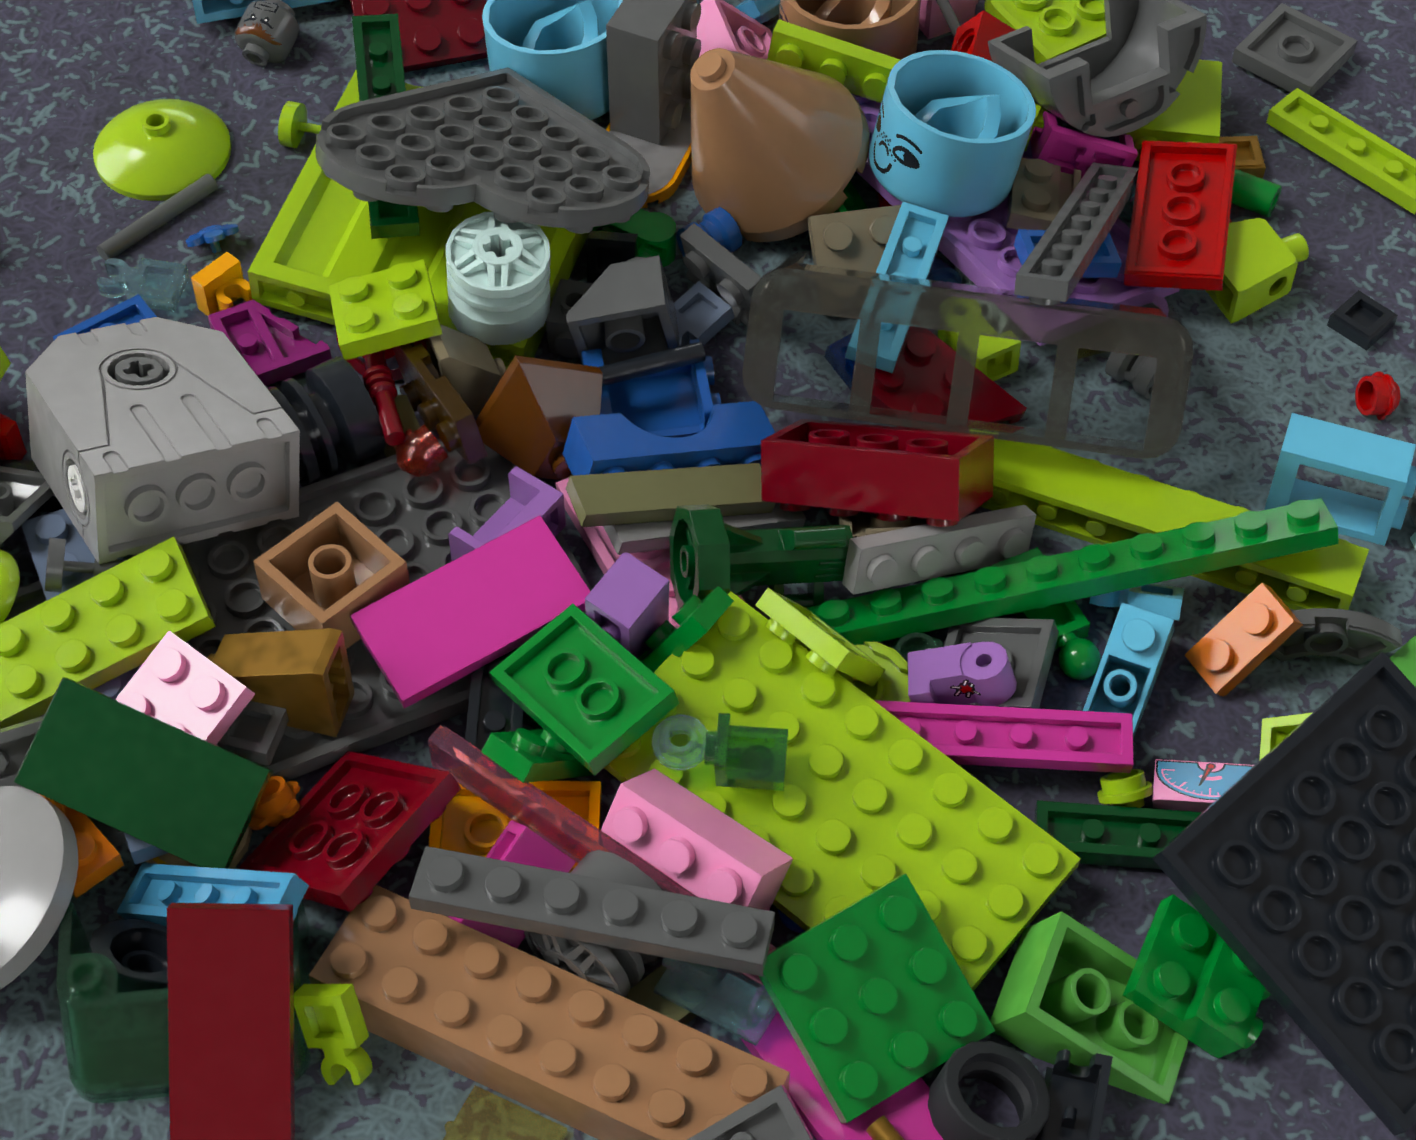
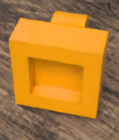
M229 252L224 253L191 277L198 309L205 315L233 307V302L240 297L246 302L252 300L250 284L243 277L240 260Z

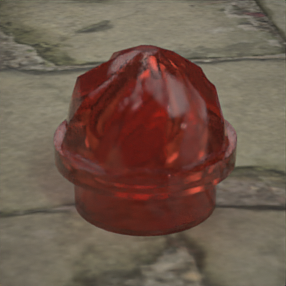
M425 424L414 432L411 428L405 431L406 438L404 442L396 446V458L400 469L417 477L438 472L441 469L438 464L449 457Z

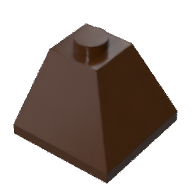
M515 355L476 419L483 444L534 477L556 480L569 478L572 474L562 453L572 418L600 415L602 371L599 367Z

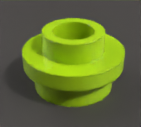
M1132 769L1130 773L1113 772L1100 778L1102 789L1097 792L1098 801L1101 804L1141 808L1145 805L1144 798L1153 794V785L1151 782L1146 781L1144 770Z

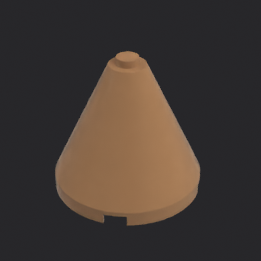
M722 48L709 50L695 61L690 74L692 183L696 198L705 213L718 207L725 209L734 218L741 234L746 240L753 242H772L794 237L809 230L807 219L810 216L834 213L848 198L843 190L855 171L863 173L870 145L869 128L865 114L849 90L834 78L822 73Z

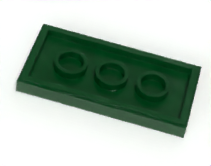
M62 677L13 782L199 867L228 869L273 770L76 681Z

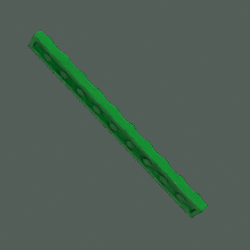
M1322 498L1298 500L1289 505L1272 509L1246 511L1234 517L1211 522H1195L1182 528L1154 534L1143 533L1131 539L1103 545H1087L1075 551L1051 556L1040 555L1028 561L999 567H984L976 572L948 578H932L924 583L896 589H881L873 594L845 600H829L821 605L807 607V609L853 645H864L863 642H881L1339 544L1338 526Z

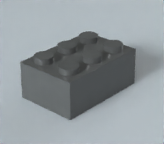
M623 0L606 25L610 130L660 145L668 131L677 128L681 120L683 108L688 100H691V69L699 58L701 51V40L697 39V25L701 16V5L697 3V0Z

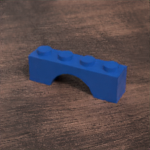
M759 401L715 404L712 407L704 430L691 436L678 438L649 433L631 423L621 413L579 416L572 418L562 454L572 476L759 463L761 466V440L776 432Z

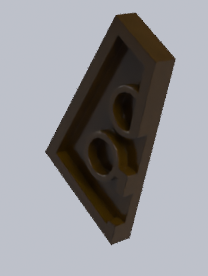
M412 342L393 347V352L405 382L404 385L399 387L401 395H407L414 413L419 412L428 431L433 432L436 430L445 448L449 452L456 450L469 465L487 457L488 455L472 411L445 375L439 377L432 364L430 354L422 343L414 346Z

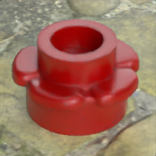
M1381 371L1373 373L1372 376H1364L1356 387V406L1361 414L1376 415L1378 420H1383L1386 415H1390L1398 407L1400 388L1394 382L1391 375L1384 374Z

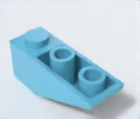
M1123 602L1121 603L1083 711L1132 713L1134 738L1174 633L1173 619Z

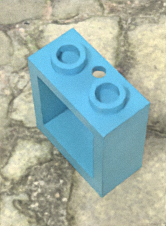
M1292 413L1264 510L1286 506L1298 500L1322 498L1338 526V534L1385 546L1391 527L1401 530L1409 500L1403 499L1402 496L1412 498L1416 488V467L1411 465L1416 444ZM1299 465L1388 487L1385 499L1381 501L1297 479L1296 475Z

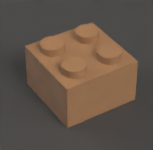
M338 501L253 561L262 599L295 630L326 628L342 630L346 649L361 639L352 624L350 615L410 584L406 561Z

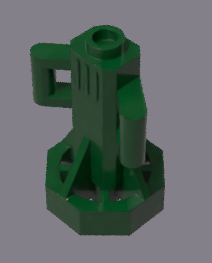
M708 504L677 506L670 530V577L678 609L692 595L695 594L703 600L717 586L722 588L727 594L731 591L735 595L740 596L754 586L768 585V588L805 608L821 605L824 603V582L843 581L850 538L857 536H852L849 525L741 530L724 523L720 508ZM808 583L807 593L784 594V584Z

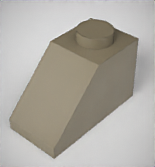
M441 325L443 334L426 338L427 351L430 354L432 364L439 377L444 375L447 377L473 415H479L506 372L504 363L501 358L493 359L487 345L479 339Z

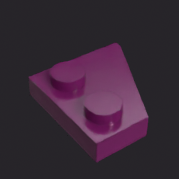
M255 300L207 315L210 329L222 331L265 386L304 373L307 369L332 358L328 344L321 340L314 344L300 335L298 326L285 318L275 317L270 309Z

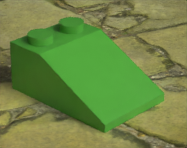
M1062 911L1025 928L990 1020L996 1034L1031 1056L1053 1065L1056 1054L1064 1049L1070 1050V1062L1077 1066H1089L1090 1059L1096 1053L1112 1056L1108 1085L1161 1104H1166L1170 1101L1189 1041L1123 996L1137 959Z

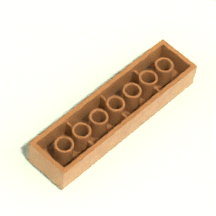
M378 885L374 886L373 892L368 899L357 905L349 913L309 974L311 984H353L369 1032L598 1140H687L780 1085H783L789 1094L790 1072L599 985L588 982L579 976L441 914L411 909L409 899Z

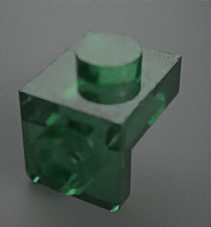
M719 713L717 731L706 732L704 765L714 766L716 786L784 791L788 729L731 725V713Z

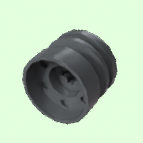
M601 850L587 853L571 872L572 874L662 890L651 877L633 863L614 853ZM524 931L528 946L537 958L625 998L628 996L631 986L637 985L642 979L645 972L643 964L656 962L659 956Z

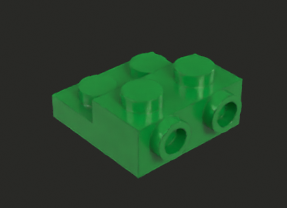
M1174 894L1160 901L1123 993L1124 997L1216 1058H1221L1240 1049H1247L1257 1040L1263 1028V1020L1256 1016L1260 1002L1271 995L1198 910Z

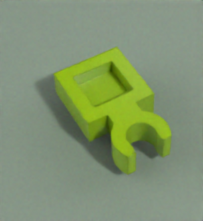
M303 984L294 993V1007L307 1047L323 1050L325 1056L321 1063L323 1078L328 1085H335L346 1073L347 1068L351 1074L353 1084L360 1085L372 1073L373 1067L369 1055L360 1047L369 1037V1033L353 984Z

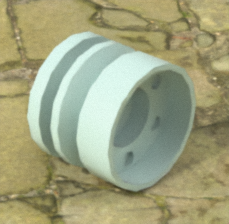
M483 212L465 219L453 229L445 245L449 317L457 330L473 336L485 344H514L533 336L544 326L550 312L549 279L551 256L549 240L538 225L521 221L506 223L497 220L493 215L494 212Z

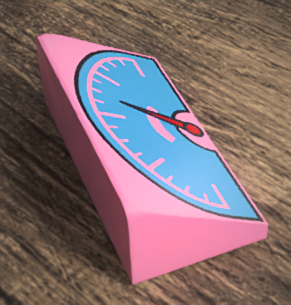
M1155 759L1153 809L1204 812L1254 765Z

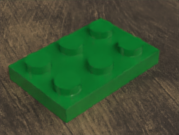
M573 603L489 672L495 684L594 776L680 703L675 691Z

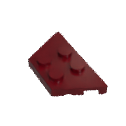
M914 318L911 321L893 373L859 362L851 388L852 391L883 416L901 428L967 433L972 422L987 427L1007 420L1010 424L1018 422L1024 416L1027 409Z

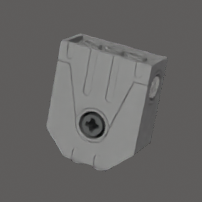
M153 317L128 325L122 323L91 329V332L82 334L70 333L60 335L25 371L31 458L82 539H84L98 564L115 561L118 557L127 555L136 556L173 536L179 543L186 544L215 537L219 533L227 531L236 532L266 525L269 521L299 517L300 430L222 331Z

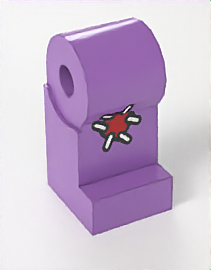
M969 642L908 652V696L911 702L957 705L978 703L983 706H997L1010 699L1016 691L1017 681L1006 650L998 643Z

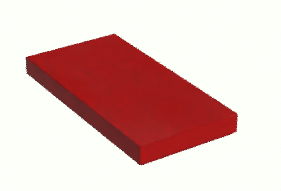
M1142 141L1124 271V286L1223 290L1237 144Z

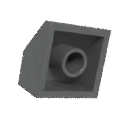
M659 255L647 258L635 257L626 262L610 264L566 314L567 325L581 362V351L601 349L604 365L680 347L676 309Z

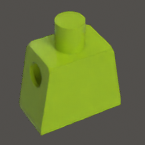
M1261 218L1229 224L1223 290L1205 291L1231 324L1256 312L1291 291L1297 265L1299 262L1306 260L1309 255L1305 238L1299 233L1280 238L1268 222Z

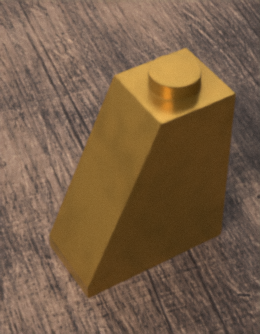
M326 628L225 634L216 654L211 653L207 657L255 693L250 701L285 708L289 718L287 726L337 737L355 694L342 630Z

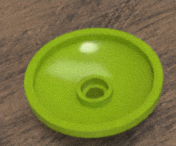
M179 99L151 100L124 110L102 129L94 144L93 159L98 175L112 190L134 199L163 201L168 200L206 174H210L216 179L229 161L231 139L223 120L204 106Z

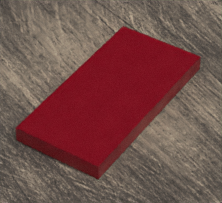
M171 903L167 907L170 1140H295L293 904Z

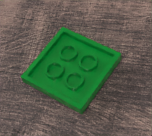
M907 874L896 877L768 953L763 976H759L840 1123L850 1122L948 1061L956 1049L971 1042H978L995 1031Z

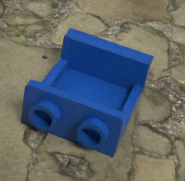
M699 339L689 340V344L700 342ZM601 349L581 351L582 365L594 367L604 365ZM705 356L706 359L703 362L602 386L600 415L621 413L637 427L664 437H687L701 432L706 428L713 405L721 404L720 394L710 393L709 388L710 385L715 384L712 357Z

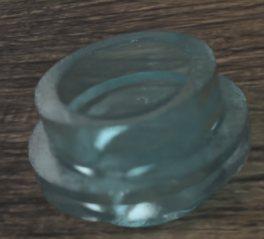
M678 714L667 717L654 730L652 737L653 751L659 762L670 769L687 770L702 762L707 755L709 749L708 732L705 726L692 716ZM676 734H686L691 738L690 742L682 747L675 746L670 742L671 738Z

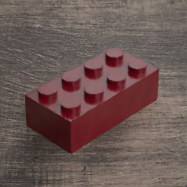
M800 419L761 440V500L780 503V508L785 511H805L814 506L828 508V513L833 516H854L859 514V511L877 513V519L888 522L904 521L910 516L926 518V523L931 526H954L993 497L994 436Z

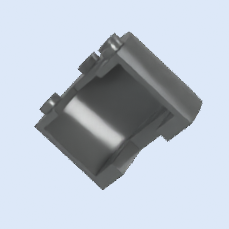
M1104 0L1107 36L1040 64L1035 63L1032 29L1028 26L988 41V47L992 62L1002 66L1021 80L1030 91L1035 103L1086 134L1101 137L1118 136L1135 131L1150 123L1162 114L1180 95L1176 88L1184 78L1187 70L1194 73L1203 50L1207 27L1206 14L1180 0Z

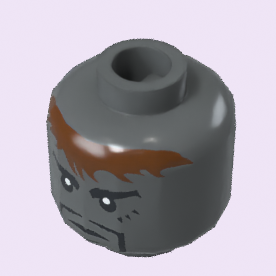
M257 0L251 2L246 8L234 36L237 45L243 51V57L250 63L263 67L268 62L282 63L286 60L299 35L300 27L295 18L294 10L281 0Z

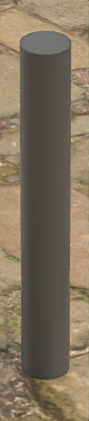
M206 174L98 245L96 247L98 254L105 261L109 262L216 191L218 185L215 179L210 174Z

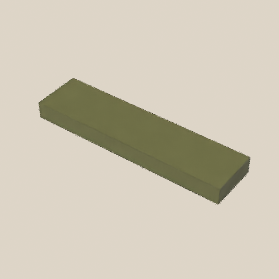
M759 463L574 475L569 477L566 491L581 527L672 521L677 506L708 504L720 508L723 517L772 513L776 504L775 502L761 500V466Z

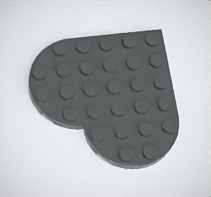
M509 67L341 107L331 112L322 120L321 131L316 135V159L324 174L340 185L352 190L353 195L362 201L373 202L381 200L402 205L424 206L434 212H448L453 209V205L476 202L494 212V217L502 222L516 223L521 221L540 226L565 228L573 233L584 234L591 232L593 227L615 222H627L633 214L643 207L649 192L650 168L637 150Z

